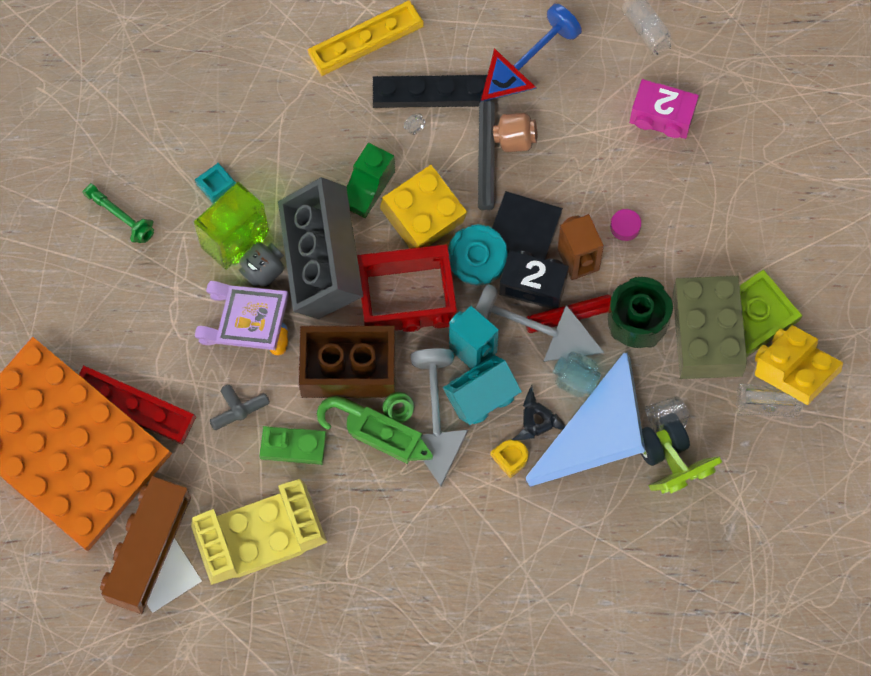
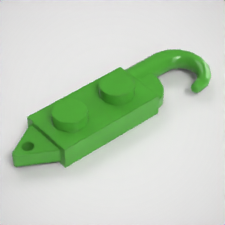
M340 396L328 397L318 406L317 420L327 430L331 429V425L326 421L325 413L328 409L336 407L349 413L346 426L348 433L353 438L406 464L409 461L433 459V455L422 440V433L371 408H365Z

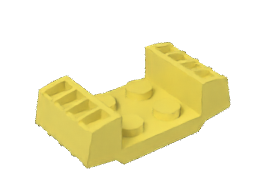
M301 479L279 485L280 494L216 516L214 509L192 518L191 528L211 585L231 578L248 575L300 556L310 549L327 543L307 486Z

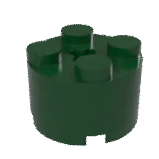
M634 277L628 282L620 284L614 290L608 311V326L611 336L615 340L633 348H651L657 345L664 337L670 323L673 302L660 282L648 277Z

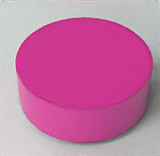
M629 209L617 211L611 219L610 229L612 234L622 241H630L638 236L641 228L639 215Z

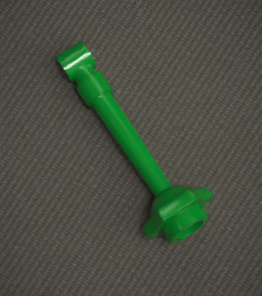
M92 183L82 191L89 200L93 199L96 204L103 206L131 227L130 240L133 243H146L153 236V220H133L108 200V197L100 192Z

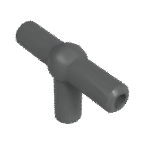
M225 385L221 388L220 392L231 409L210 419V425L213 430H218L236 420H244L248 414L268 405L270 402L269 398L265 393H262L241 403L232 386Z

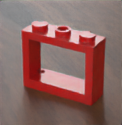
M447 244L357 255L363 291L361 302L364 326H394L395 331L403 330L404 332H415L422 327L433 326L434 328L442 329L450 326L449 322L457 313ZM440 269L445 307L373 316L368 277Z

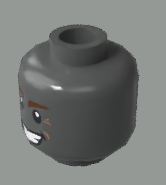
M257 242L240 258L239 262L242 267L239 271L254 287L258 285L267 287L284 271V264L280 260L284 255L272 243L266 246L261 242Z

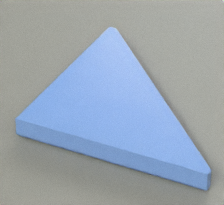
M628 353L621 355L528 473L526 481L530 487L645 452L631 359Z

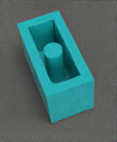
M470 306L465 312L459 311L453 316L449 322V349L470 369L497 353L499 329L475 308Z
M496 355L491 356L442 387L458 418L469 425L484 421L489 416L488 413L497 407L509 405L514 401V397L522 392L506 360Z

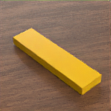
M408 0L309 48L308 55L320 75L324 76L424 27L423 20L411 1Z

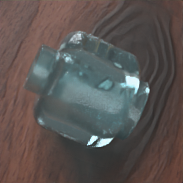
M575 351L568 354L566 358L560 356L552 373L557 375L555 380L556 386L578 398L583 397L585 394L591 395L601 376V373L598 372L597 362Z

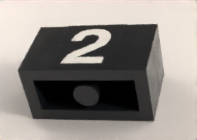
M509 250L500 280L499 295L550 309L559 308L567 281L569 266L564 265L557 259L549 258L545 260L534 257L526 251L514 252Z

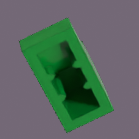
M369 142L353 165V172L346 187L350 211L365 219L395 173L394 155Z

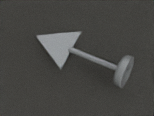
M487 284L485 286L476 310L487 320L492 312L553 336L543 362L574 358L579 355L587 356L604 353L567 305L557 329L495 306L498 291L492 285Z
M432 348L415 351L410 356L414 367L429 369L433 434L422 435V440L433 455V459L423 461L442 487L469 430L441 433L437 369L451 365L454 361V354L450 349Z

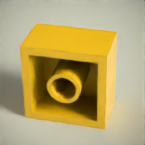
M429 165L383 196L380 210L410 249L432 245L461 225L467 214L466 209L432 165Z

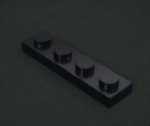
M487 75L373 76V108L479 107Z

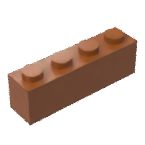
M154 476L151 477L148 485L144 484L138 497L140 505L136 514L132 513L129 516L126 524V531L128 533L123 543L119 542L114 551L113 561L115 563L111 572L105 573L101 581V595L106 602L141 615L143 614L191 500L188 488Z

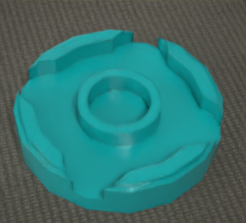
M477 224L461 229L452 238L448 247L451 270L457 278L466 284L475 286L486 285L499 278L503 273L508 257L507 245L500 233L489 226Z

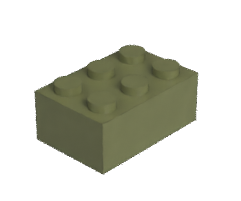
M739 276L676 278L673 289V303L680 379L743 377L747 365Z

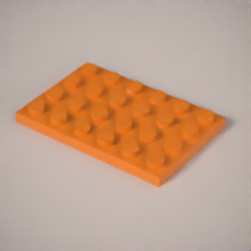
M32 337L0 373V476L81 547L89 551L136 497L142 486L148 483L172 453L38 340Z

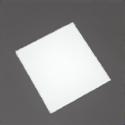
M175 538L147 602L152 613L202 582Z

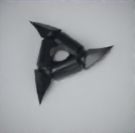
M532 385L523 404L525 407L523 410V427L525 429H522L511 440L533 439L535 436H539L553 427L560 430L565 428V424L556 413L553 414L551 410L539 402L536 403ZM534 414L542 417V424L534 422Z

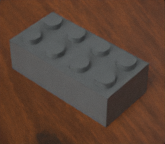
M321 177L279 200L278 207L293 312L320 319L362 298L363 291L346 186Z

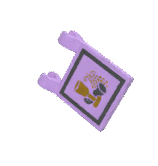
M210 281L206 292L210 294L211 299L217 301L226 300L219 330L206 326H198L196 328L195 337L199 339V343L202 345L223 344L276 350L288 301V291L230 286L217 281Z

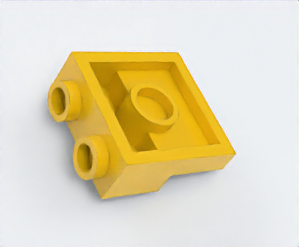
M791 325L786 331L779 329L776 332L771 346L762 345L755 356V361L757 362L755 376L809 405L842 371L843 362L817 348L818 338Z

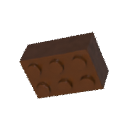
M300 326L299 389L301 398H328L332 396L345 398H387L390 394L395 393V327Z

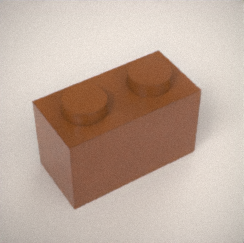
M577 215L566 219L560 225L557 250L564 265L569 266L568 274L571 281L599 271L604 245L590 215L582 217Z

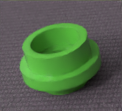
M404 392L392 393L383 402L384 415L399 423L407 421L413 414L414 403L411 397ZM400 402L403 403L400 409H393V406L395 404Z

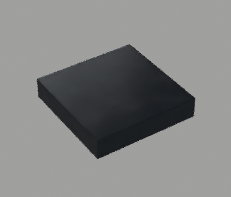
M505 191L492 228L500 233L507 245L508 254L509 250L514 252L526 251L534 257L546 260L563 208Z

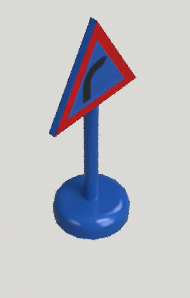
M554 3L547 10V19L552 29L514 65L494 48L481 102L536 89L537 87L519 70L557 33L569 40L577 38L582 33V28L575 16L564 6Z

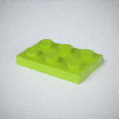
M764 269L740 285L746 357H748L762 345L771 341L779 329L787 330L791 325L800 321L802 314Z

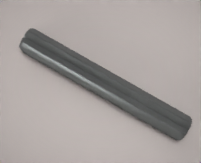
M482 101L479 103L478 208L489 211L494 208L495 142L493 126L495 125V103L493 101Z

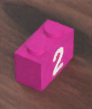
M642 79L632 107L629 123L635 124L643 130L652 129L663 132L671 138L680 137L686 139L699 95Z

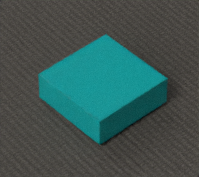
M219 162L195 179L196 185L213 205L237 188V183Z

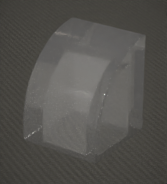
M678 396L645 407V412L655 433L663 430L666 424L676 420H680L686 428L690 414Z

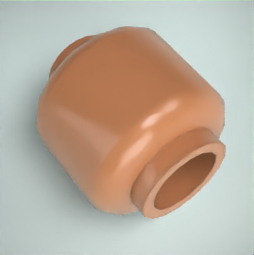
M527 113L503 114L500 117L499 125L493 126L494 142L500 143L504 152L529 151L533 143H537L536 120H531Z

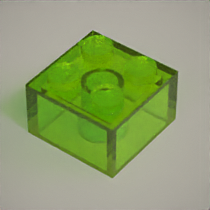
M239 182L194 221L201 248L225 270L232 264H238L246 251L255 243L262 242L269 231L264 204Z

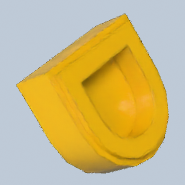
M510 439L490 452V456L507 476L512 478L526 466L528 449L521 441Z

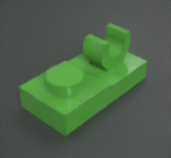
M263 426L259 457L261 460L323 465L326 431Z

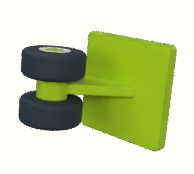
M675 415L663 418L660 421V431L656 433L650 427L642 428L645 452L640 454L650 466H654L666 458L673 473L648 485L651 491L661 490L662 494L676 492L688 486L686 480H694L696 478L700 480L716 472L714 466L722 463L719 456L705 458L689 466L685 465L678 454L690 447V441L685 427Z

